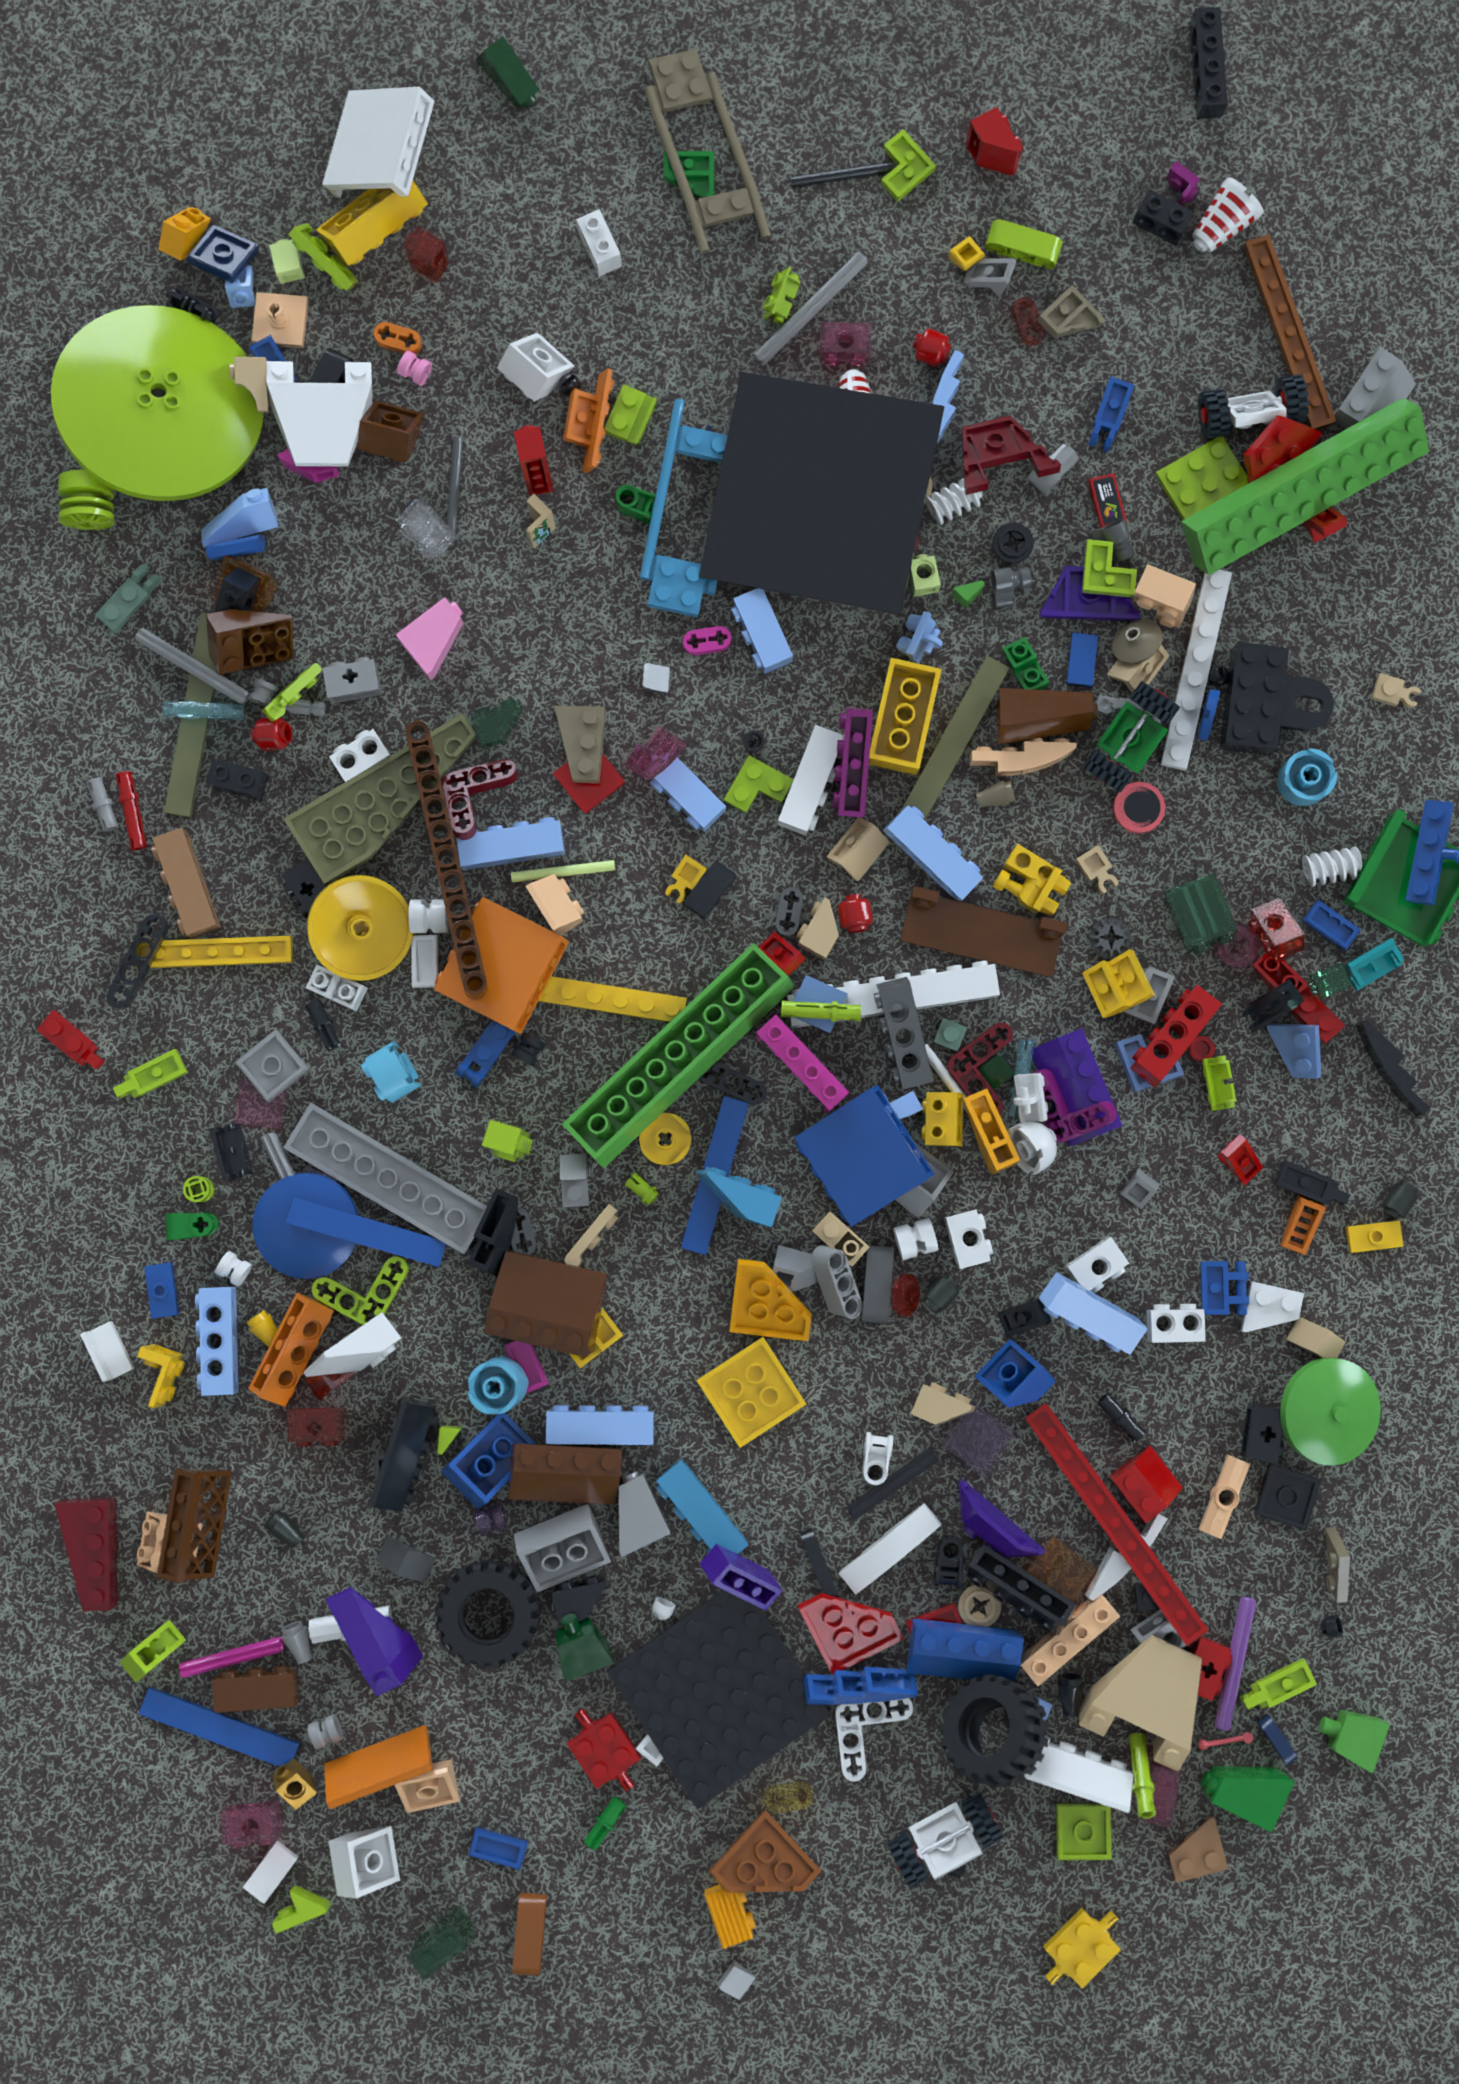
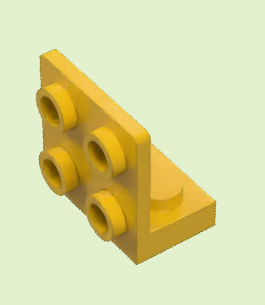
M156 1344L140 1347L137 1357L145 1359V1365L154 1368L162 1366L148 1407L154 1409L166 1405V1402H171L176 1387L173 1386L175 1377H179L184 1369L185 1362L182 1361L184 1354Z

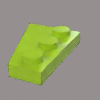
M308 223L294 227L288 234L293 239L292 244L299 251L309 254L313 258L311 260L312 263L319 270H325L332 277L331 281L336 287L348 291L358 283L359 280L335 255L330 256L327 253L328 245L322 239L311 235L313 228Z

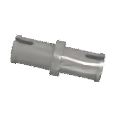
M102 777L86 781L93 800L92 808L98 814L102 831L108 832L118 828L119 824L112 809L113 801L108 798Z

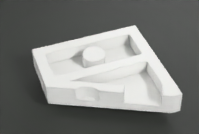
M1250 1281L1247 1295L1249 1296L1247 1315H1243L1240 1331L1249 1332L1298 1320L1304 1293Z

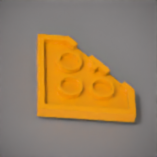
M738 1259L729 1332L808 1341L812 1313L765 1262Z

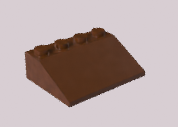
M507 1250L505 1251L488 1307L484 1333L587 1357L594 1351L608 1274Z

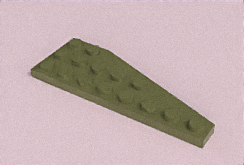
M463 713L430 732L440 779L477 738L476 733ZM407 745L283 819L325 886L370 860L421 802L409 746ZM422 756L417 762L425 765L431 759L427 756ZM426 781L423 787L425 789H432L437 783Z

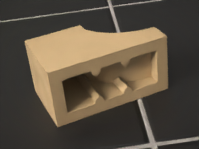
M234 357V364H230V379L235 380L236 386H242L251 392L259 413H269L266 357Z

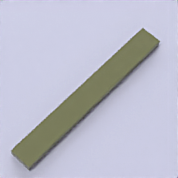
M201 612L193 659L217 672L209 657L206 614L210 613ZM189 674L164 809L165 814L192 818L215 688L192 674Z
M989 656L985 658L902 809L907 805L911 808L914 806L925 816L923 820H926L1009 670L1008 666Z

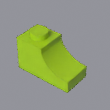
M168 1620L130 1651L119 1663L137 1683L182 1645L186 1639L173 1623Z

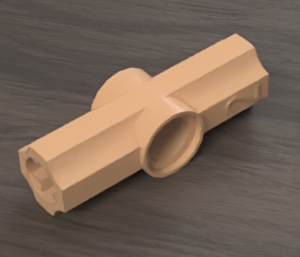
M1230 1455L1226 1456L1216 1485L1210 1492V1501L1201 1521L1200 1531L1222 1539L1231 1513L1239 1503V1493L1250 1467L1249 1463ZM1223 1490H1228L1230 1499L1226 1503H1220L1219 1494Z

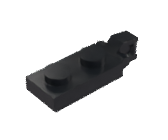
M1286 1160L1282 1161L1274 1182L1275 1186L1323 1205L1331 1206L1332 1201L1347 1205L1351 1195L1338 1190L1339 1183L1334 1182V1179Z

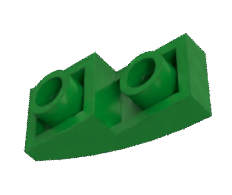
M1026 637L1002 648L1004 656L1021 689L1043 690L1049 687L1050 682L1038 664L1037 655Z

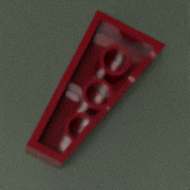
M116 1497L69 1499L54 1503L83 1612L107 1611L118 1606Z

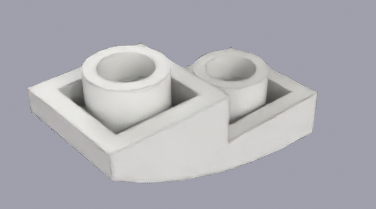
M316 965L306 986L307 989L356 1012L368 989L350 979L340 977L319 965Z

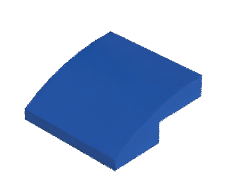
M255 535L209 544L206 547L208 559L213 558L216 561L265 551L266 542L262 535Z

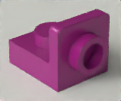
M1176 161L1170 168L1166 180L1169 181V185L1174 190L1183 192L1178 201V204L1183 206L1186 202L1190 204L1197 196L1199 190L1196 188L1200 178Z

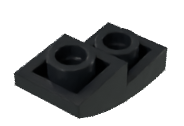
M715 861L696 884L683 905L702 919H705L719 903L720 897L735 881L737 874L718 861Z

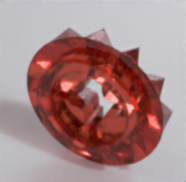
M900 1274L899 1279L894 1280V1288H891L892 1297L890 1300L893 1301L892 1310H895L898 1316L908 1317L918 1307L920 1287L913 1275Z

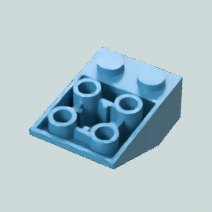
M714 1167L696 1170L697 1176L735 1217L761 1226L772 1227L782 1198L775 1195L776 1189L754 1184V1187L750 1186L751 1180L739 1176L730 1175V1178L725 1177L727 1172Z

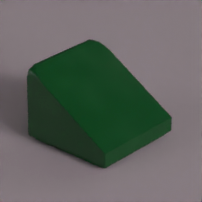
M1000 1054L978 1069L993 1090L1015 1075Z

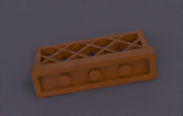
M175 1468L157 1578L174 1583H184V1580L214 1578L232 1476L231 1470H188ZM222 1476L220 1487L216 1490L213 1484ZM202 1479H203L204 1484H203V1486L200 1488V1486H201V1481H202ZM209 1491L211 1497L204 1503L202 1497ZM216 1504V1513L211 1517L209 1511ZM197 1505H198L200 1511L196 1514ZM204 1518L207 1524L200 1531L197 1525ZM211 1531V1540L207 1544L204 1538ZM192 1533H193V1534L195 1535V1538H194V1539L192 1540V1542H191ZM200 1545L202 1551L195 1558L193 1551ZM207 1558L206 1571H202L200 1564ZM189 1560L190 1566L187 1568V1562Z

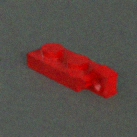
M53 1010L37 1028L38 1032L81 1066H84L87 1062L93 1068L99 1070L105 1063L102 1058L95 1054V1051L98 1049L95 1042L56 1010Z

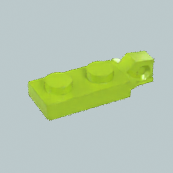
M317 663L307 667L261 711L271 722L283 716L287 703L291 706L302 696L299 692L304 687L308 690L319 681L317 675L323 669Z
M173 1049L128 1071V1074L123 1076L126 1082L114 1087L113 1090L117 1098L120 1097L121 1099L129 1094L136 1098L187 1074L188 1071L178 1050Z
M1301 1658L1255 1681V1683L1250 1685L1252 1691L1240 1696L1243 1706L1247 1709L1257 1705L1261 1709L1265 1707L1271 1708L1316 1686L1317 1683L1305 1659Z

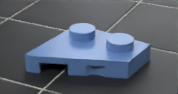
M1278 1023L1267 1025V1030L1293 1078L1318 1079L1321 1077L1319 1025Z

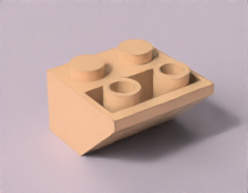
M147 1512L142 1525L141 1544L137 1551V1565L157 1573L167 1515ZM199 1523L197 1526L201 1531L202 1523ZM192 1533L191 1542H192V1540L195 1538V1535H194L193 1533ZM198 1547L193 1551L195 1558L197 1555ZM189 1560L187 1562V1568L190 1566Z

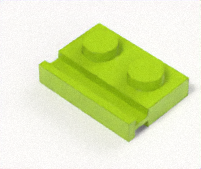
M623 384L604 427L605 434L632 443L638 447L658 402L657 398L650 397L644 392Z

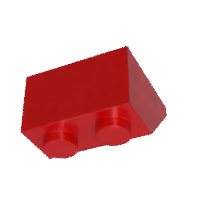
M1148 1445L1108 1476L1132 1510L1144 1523H1148L1166 1509L1183 1488L1151 1445Z

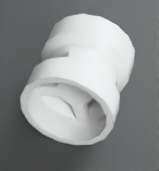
M228 1251L216 1267L215 1273L220 1277L229 1278L233 1285L239 1287L250 1272L252 1264L246 1260L241 1261L237 1259L236 1254Z

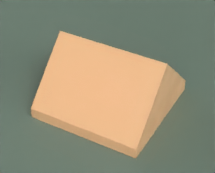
M452 1759L432 1763V1771L395 1784L407 1813L460 1802Z

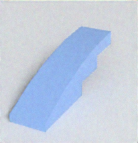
M957 350L954 351L943 372L933 400V404L945 406L937 443L953 419L956 407L951 405L950 402L959 388L960 381L954 378L960 368L964 354Z

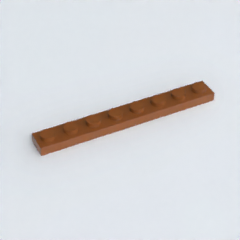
M1270 234L1245 241L1243 247L1289 375L1301 374L1305 379L1304 384H1307L1306 391L1309 393L1307 397L1309 401V414H1307L1308 418L1306 419L1307 426L1316 430L1332 426L1336 423V418Z

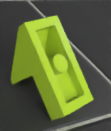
M294 1885L290 1895L295 1909L293 1905H290L277 1912L278 1916L272 1922L274 1931L277 1934L327 1913L331 1906L330 1901Z

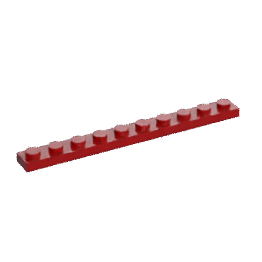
M1045 1403L1025 1417V1420L1185 1645H1189L1209 1631L1048 1404Z

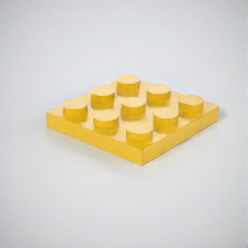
M761 1337L696 1380L739 1448L806 1405V1402L764 1337Z

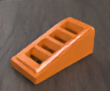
M1298 1195L1280 1246L1306 1255L1326 1207L1323 1204ZM1304 1206L1314 1209V1213L1311 1214L1303 1211ZM1302 1216L1310 1219V1224L1299 1221V1217ZM1298 1226L1307 1230L1306 1235L1295 1231V1227ZM1291 1236L1304 1240L1303 1244L1291 1241Z

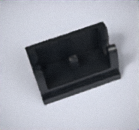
M1288 979L1249 1003L1250 1006L1243 1011L1242 1015L1243 1017L1248 1015L1253 1017L1254 1022L1250 1024L1249 1029L1254 1033L1304 1002V999L1291 980Z
M229 1123L227 1126L210 1128L222 1180H232L254 1174L242 1124Z

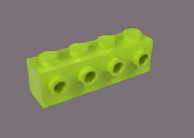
M490 1120L482 1146L493 1150L492 1155L516 1162L517 1158L523 1159L524 1154H530L533 1140L529 1139L531 1134L520 1128Z

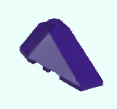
M352 1587L327 1598L326 1602L364 1678L376 1697L401 1685L423 1657L413 1636L407 1630H402L395 1625L393 1619L389 1616H384L377 1611L370 1601Z

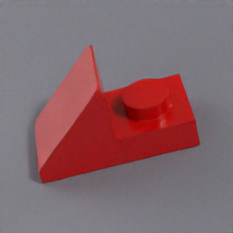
M1332 507L1303 522L1314 543L1347 526L1346 517Z
M776 932L772 933L758 947L787 976L806 960L801 952Z
M1240 1134L1228 1143L1226 1148L1217 1156L1244 1186L1263 1169L1249 1142Z

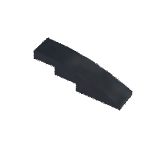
M1367 1020L1358 1023L1356 1028L1381 1077L1398 1099L1416 1117L1423 1116L1430 1107L1411 1090L1418 1081L1399 1065L1405 1055Z

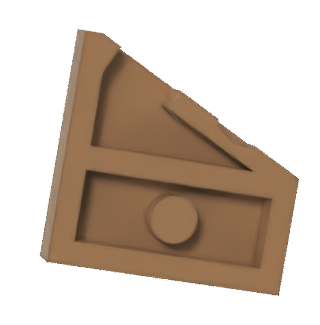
M1213 1815L1207 1817L1206 1821L1197 1830L1192 1831L1180 1845H1176L1168 1853L1176 1883L1228 1869L1216 1820Z

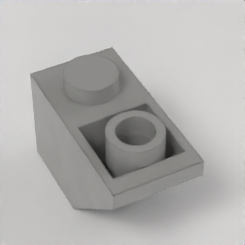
M778 1245L772 1271L791 1291L795 1292L819 1283L812 1265V1254Z

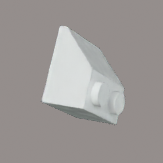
M535 333L509 344L497 369L504 374L507 380L519 387L526 397L537 401L546 397L560 383L563 375L569 373L574 368V365L541 335Z
M391 1826L348 1833L328 1841L337 1896L359 1898L400 1881Z

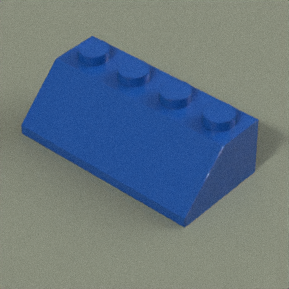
M912 1618L906 1673L966 1680L977 1676L983 1678L984 1675H994L1014 1682L1021 1664L1024 1638L1018 1630Z

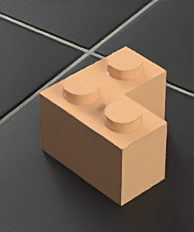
M1147 564L1135 590L1133 601L1137 602V605L1141 608L1157 610L1156 619L1163 626L1180 628L1192 602L1196 583Z

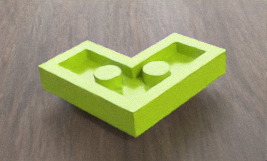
M904 129L884 144L883 150L898 166L882 178L881 184L898 202L936 170V165Z
M1088 539L1085 549L1082 593L1133 598L1136 589L1137 569L1111 567L1113 542Z
M749 755L725 796L724 802L747 813L758 792H761L782 804L794 780Z

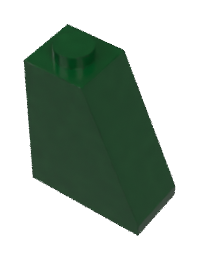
M504 36L491 44L475 59L516 109L521 105L527 108L537 100L534 95L540 89Z

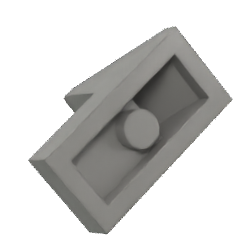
M1014 258L981 259L968 268L964 283L968 287H990L998 297H1001L1009 284L1016 260Z
M587 1154L560 1155L563 1208L589 1206Z

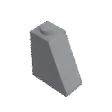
M637 1471L622 1477L624 1482L619 1485V1552L621 1557L671 1533L670 1527L644 1472L639 1475Z

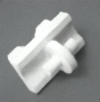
M1041 1073L1015 1075L1014 1081L1017 1098L1013 1100L1014 1105H1018L1020 1122H1042L1048 1120V1104L1045 1101L1043 1086H1045L1044 1076Z

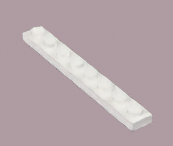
M1217 570L1210 575L1204 572L1174 702L1180 706V709L1170 721L1160 765L1184 771L1187 769L1232 572Z

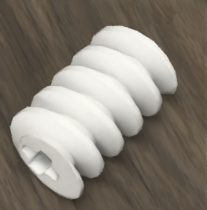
M962 478L959 480L958 485L952 483L949 489L946 487L942 488L940 494L933 492L931 499L926 496L925 502L932 517L942 525L944 524V515L950 521L953 519V511L958 516H961V507L970 512L971 502L977 508L980 507V498L983 497L981 491L966 495L964 479Z
M1356 846L1350 850L1343 848L1340 852L1332 850L1330 854L1324 851L1320 855L1312 853L1309 857L1303 855V872L1311 887L1316 885V879H1319L1321 885H1325L1326 877H1329L1332 884L1336 883L1337 875H1339L1342 882H1345L1348 873L1352 880H1356L1357 872L1362 869V857Z

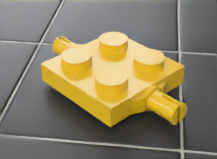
M1081 1907L1043 1945L1044 1949L1056 1963L1045 1975L1046 1979L1054 1985L1065 1974L1073 1978L1083 1989L1121 1950L1110 1938L1107 1931L1118 1920L1117 1916L1110 1910L1098 1921L1090 1917Z

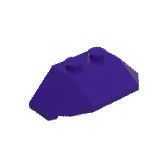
M962 1478L957 1481L960 1518L966 1524L962 1529L974 1539L977 1536L981 1537L986 1542L985 1546L999 1553L1004 1558L1044 1554L1045 1550L967 1482Z

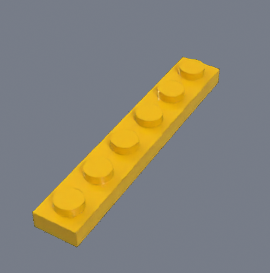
M292 936L163 940L150 968L293 963ZM141 943L137 948L138 955L140 957L147 956L151 950L148 943Z
M551 976L539 1002L670 1022L686 1007L687 998Z

